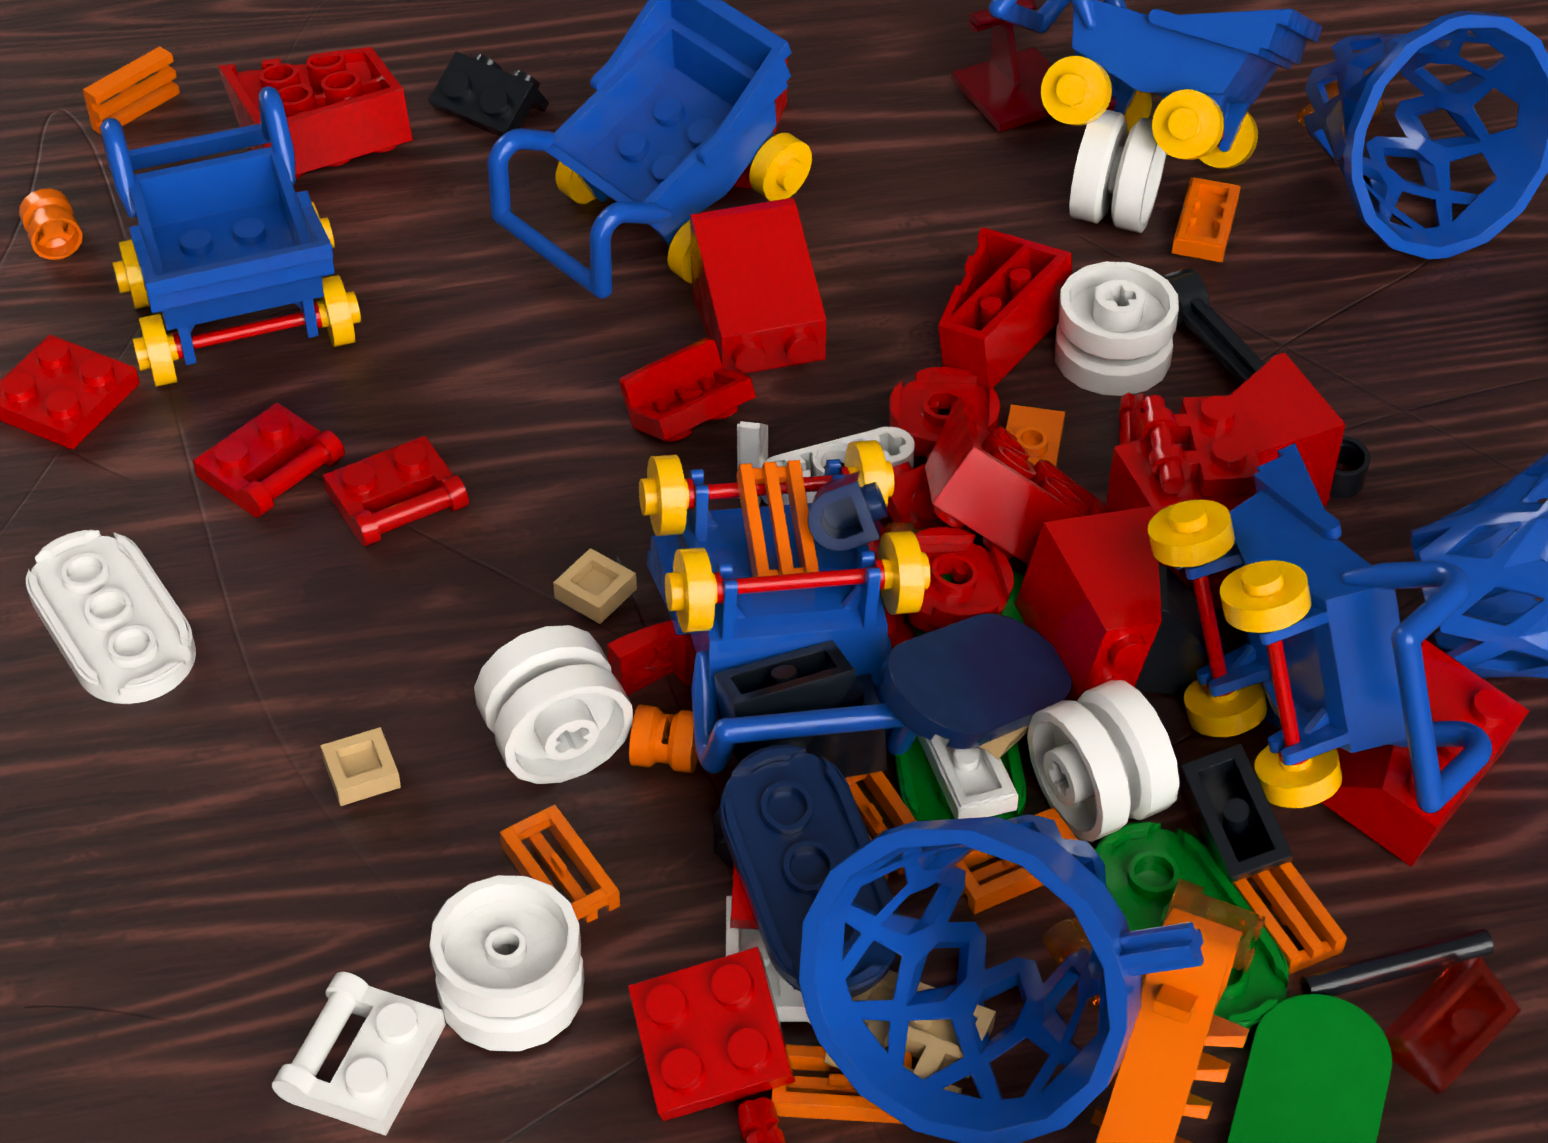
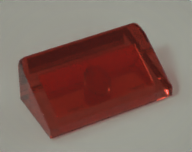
M1477 957L1448 968L1384 1034L1391 1048L1392 1060L1432 1091L1440 1093L1515 1018L1521 1009L1481 957Z

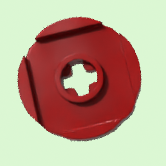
M954 367L925 368L915 372V381L907 383L903 388L901 381L894 387L889 405L890 427L903 429L913 437L915 442L914 457L927 456L932 452L948 415H939V409H949L951 411L953 404L959 396L976 407L972 412L976 422L990 432L993 428L998 429L1000 401L995 390L990 386L988 393L984 387L977 384V375L967 370Z
M936 527L925 529L915 534L921 552H925L929 560L930 585L928 589L924 590L923 603L919 612L908 613V619L911 624L920 630L931 632L975 615L986 613L1003 614L1014 586V575L1009 561L999 549L992 545L989 553L982 546L973 543L975 534L958 528ZM943 574H952L953 579L962 584L946 581L942 578Z

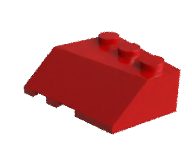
M372 47L316 53L306 60V64L298 65L281 63L280 58L262 60L263 69L237 72L235 63L218 65L220 76L239 127L261 123L258 95L262 88L270 86L279 92L295 151L296 179L305 172L325 166H341L348 163L352 158L372 152H388L399 144L413 141L403 88ZM271 143L251 146L250 149L253 151L272 146Z
M958 397L925 465L932 504L935 505L933 510L944 522L958 529H963L965 525L984 536L981 541L989 550L994 545L1005 555L1008 561L1015 556L1029 565L1044 522L1108 512L1103 501L1049 461L1039 459L1036 465L1027 460L1030 456L1029 452L1017 441V437L1002 426L998 429L993 428L990 432L976 422L972 413L976 407L963 397Z
M1426 639L1421 643L1432 721H1464L1483 729L1492 743V754L1488 763L1438 812L1426 813L1417 804L1408 748L1387 744L1350 753L1338 747L1336 750L1339 755L1342 783L1334 795L1321 802L1411 867L1501 756L1530 712V710ZM1436 747L1440 771L1464 748Z

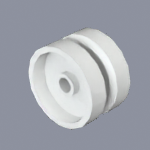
M1106 110L1097 120L1087 124L1071 185L1069 208L1072 218L1097 224L1108 213L1111 206V217L1116 228L1142 234L1155 204L1166 159V153L1158 146L1153 136V119L1142 117L1131 128L1128 137L1127 123L1124 115L1120 112Z
M1101 262L1085 266L1070 275L1060 290L1059 323L1056 328L1055 363L1063 376L1082 389L1101 395L1123 396L1128 392L1131 394L1144 392L1161 382L1171 365L1173 334L1176 331L1179 312L1178 294L1167 279L1150 268L1130 262Z
M570 625L545 626L519 635L499 648L485 663L474 686L476 705L487 727L495 734L496 746L506 766L518 779L531 783H562L587 774L607 761L625 742L632 727V704L619 681L611 673V665L600 645L589 632Z
M1110 680L1085 691L1077 701L1063 700L1037 711L1032 716L1028 726L1027 740L1031 763L1039 786L1050 807H1055L1073 834L1080 840L1091 842L1120 830L1128 822V819L1143 820L1168 809L1177 800L1180 784L1178 767L1168 733L1155 709L1138 689L1125 680Z
M497 875L471 883L445 902L433 921L429 947L436 974L435 982L438 1000L444 1012L446 1023L465 1041L490 1051H522L547 1043L567 1028L582 1005L585 980L583 959L581 957L580 925L571 903L552 885L527 876Z

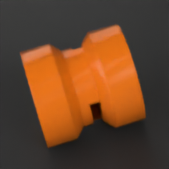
M40 189L24 198L20 205L19 216L25 230L28 232L27 235L34 252L48 260H60L77 251L82 243L83 233L74 216L68 198L61 191L55 189Z
M639 704L635 710L629 744L630 764L632 766L650 768L655 763L669 764L673 771L693 773L698 760L694 739L693 711L681 710L675 715L664 714L658 706Z

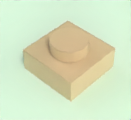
M591 548L553 582L555 599L599 624L637 590L635 572Z
M381 727L320 745L323 761L340 806L401 788L399 773Z

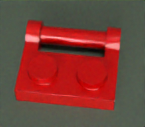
M277 402L195 458L193 464L198 478L252 516L259 518L274 507L273 500L322 465L332 466L345 456V450L341 441L333 432L329 430L319 431Z
M425 435L323 474L325 491L363 547L379 542L381 534L446 508L454 512L469 505L468 494L462 480L458 475L451 473Z

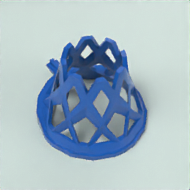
M1458 11L1440 16L1424 27L1406 34H1381L1373 32L1371 35L1348 36L1332 46L1336 61L1312 70L1305 91L1315 112L1303 117L1308 134L1340 167L1345 177L1357 217L1385 246L1425 259L1450 258L1485 244L1525 210L1548 172V53L1541 39L1507 16L1492 12ZM1463 42L1489 44L1504 56L1487 69H1484L1460 57L1459 53ZM1381 60L1371 72L1364 76L1367 68ZM1428 63L1453 64L1471 72V74L1446 86L1424 69L1423 66ZM1400 70L1401 75L1424 95L1400 101L1394 115L1406 137H1374L1365 143V158L1363 157L1366 130L1385 86ZM1337 80L1339 94L1329 100L1324 85ZM1495 88L1519 104L1517 126L1489 134L1473 106ZM1445 109L1466 136L1431 140L1418 116ZM1343 124H1344V130H1345V140H1344V135H1343V131H1342V126H1343ZM1482 153L1497 179L1480 195L1451 190L1449 162ZM1385 156L1416 158L1425 185L1402 179L1394 170L1387 166ZM1363 175L1370 178V186L1364 181ZM1402 191L1432 199L1436 227L1425 229L1395 207ZM1452 203L1469 205L1453 221ZM1393 216L1405 226L1390 222L1391 217Z
M1548 452L1494 491L1435 522L1410 531L1415 560H1436L1454 564L1461 568L1469 579L1470 593L1467 600L1439 626L1440 631L1434 634L1440 650L1481 678H1548V499L1545 503L1538 502L1539 499L1548 498ZM1421 588L1424 600L1426 601L1439 588ZM1535 597L1542 598V600L1539 602Z
M1026 814L1008 820L1000 817L914 821L883 831L836 864L829 872L803 920L799 984L805 1011L818 1042L861 1096L916 1132L958 1143H1021L1066 1128L1109 1085L1122 1063L1141 1009L1142 975L1203 965L1204 958L1201 946L1204 942L1200 929H1195L1193 922L1130 931L1125 915L1107 889L1105 864L1098 853L1087 841L1063 839L1055 821L1052 819ZM975 849L1021 865L1073 909L1092 945L1091 949L1088 950L1082 947L1077 952L1069 955L1044 983L1035 960L1015 957L985 970L986 935L977 923L948 922L965 888L966 871L956 864ZM904 867L907 885L878 914L853 902L862 886ZM935 883L939 884L921 919L892 913L910 894L928 888ZM846 923L861 934L843 959ZM873 940L902 956L893 1000L852 1001L846 978ZM935 948H960L957 984L917 992L928 953ZM1078 980L1077 1005L1067 1025L1056 1006ZM1018 985L1024 1004L1019 1017L992 1039H990L988 1031L981 1041L975 1024L978 1018L973 1015L977 1004L984 1006V1001ZM1100 994L1098 1034L1082 1049L1073 1039L1090 998ZM951 1019L964 1057L924 1080L904 1068L903 1063L909 1021ZM862 1020L890 1021L887 1052ZM1027 1038L1049 1054V1057L1024 1097L1003 1099L990 1062ZM1060 1063L1063 1066H1065V1068L1045 1087L1053 1072L1057 1068L1058 1064ZM971 1075L981 1099L944 1090L943 1088Z

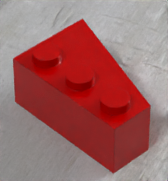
M981 227L977 236L978 247L974 256H968L965 263L966 274L961 285L955 286L938 324L943 367L959 368L977 375V384L989 392L990 386L994 388L1058 323L1060 290L1068 277L1073 274L1071 252Z

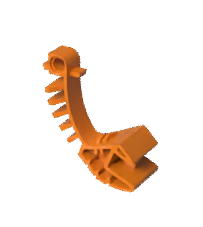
M1173 907L1163 926L1193 922L1194 928L1200 929L1204 943L1201 946L1204 962L1203 965L1198 967L1146 975L1143 989L1141 988L1140 1012L1122 1063L1108 1085L1113 1089L1108 1107L1105 1109L1097 1106L1091 1123L1101 1127L1096 1143H1192L1189 1140L1176 1136L1182 1116L1207 1119L1213 1104L1209 1100L1190 1093L1193 1081L1224 1083L1231 1063L1203 1052L1204 1046L1243 1048L1249 1029L1214 1015V1011L1227 987L1242 936L1241 931Z

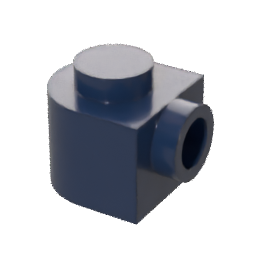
M858 471L830 481L817 491L810 507L808 525L812 536L820 545L834 551H845L880 539L882 526L879 519L888 517V510L877 482L865 485L861 472Z

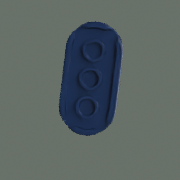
M989 613L975 615L897 644L881 665L879 675L881 674L884 677L880 685L882 696L892 713L917 735L932 740L935 734L951 739L946 746L955 749L975 748L1029 725L1032 716L1037 711L1065 700L1072 687V678L1049 641L1029 626L1015 619Z
M775 745L748 755L732 772V776L724 788L720 803V823L770 961L779 975L789 985L801 992L799 971L803 920L829 872L836 864L869 842L870 838L850 787L841 771L823 756L820 759L813 754L806 753L805 748L793 745ZM885 876L862 886L853 902L878 914L893 899ZM896 908L892 913L899 914L898 909ZM846 923L843 959L861 934ZM873 940L846 978L851 997L858 996L878 984L890 970L897 953Z

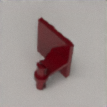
M1018 0L1016 4L1034 11L1037 9L1035 0ZM989 8L969 13L967 22L973 33L993 27L991 57L989 61L952 72L951 80L999 132L1051 116L1042 102L1041 85L1046 72L1052 64L1035 47L1016 52L1013 24L993 17L989 12Z

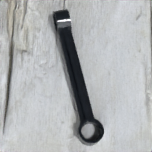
M1184 267L1162 275V277L1170 282L1178 294L1179 312L1176 327L1185 324L1241 385L1265 365L1210 307L1205 283L1194 269ZM1343 435L1337 462L1351 467L1353 471L1335 470L1329 497L1349 498L1358 494L1364 486L1371 456L1367 447L1355 438Z

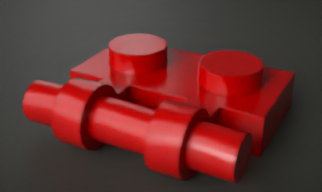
M1150 395L1142 401L1143 414L1140 418V426L1143 438L1151 443L1152 451L1149 455L1151 472L1156 479L1160 480L1162 490L1165 493H1178L1184 489L1185 480H1197L1201 497L1256 494L1253 474L1258 473L1257 467L1260 466L1240 395L1182 398L1180 414H1174L1170 409L1166 408L1163 397L1159 395ZM1175 443H1187L1189 451H1183Z

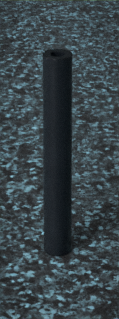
M1483 928L1302 976L1300 979L1303 995L1322 994L1336 996L1490 955L1493 953L1494 945L1491 935Z

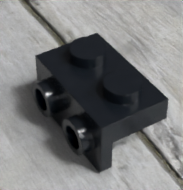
M457 51L428 99L435 109L500 137L510 130L520 128L532 107L545 112L549 105L548 100L538 90L540 83L529 74L520 70H515L513 74L501 70L502 68L495 61L484 55L476 54L475 58H471Z

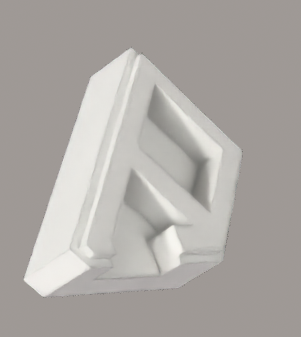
M741 421L740 424H737V470L740 464L752 463L753 468H762L764 462L768 459V425ZM757 496L758 503L760 504L761 496Z

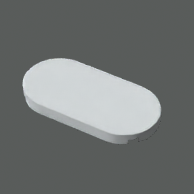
M82 530L61 536L44 546L35 556L36 565L31 571L28 569L26 587L35 611L83 688L91 695L107 702L133 704L158 698L178 686L189 674L195 662L196 647L192 630L187 619L138 546L126 536L114 533L115 538L101 536L99 530Z

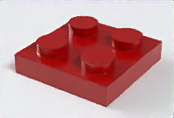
M49 334L0 380V421L73 450L140 384L137 369L134 366Z
M758 947L628 985L657 1112L663 1121L796 1082L763 955Z

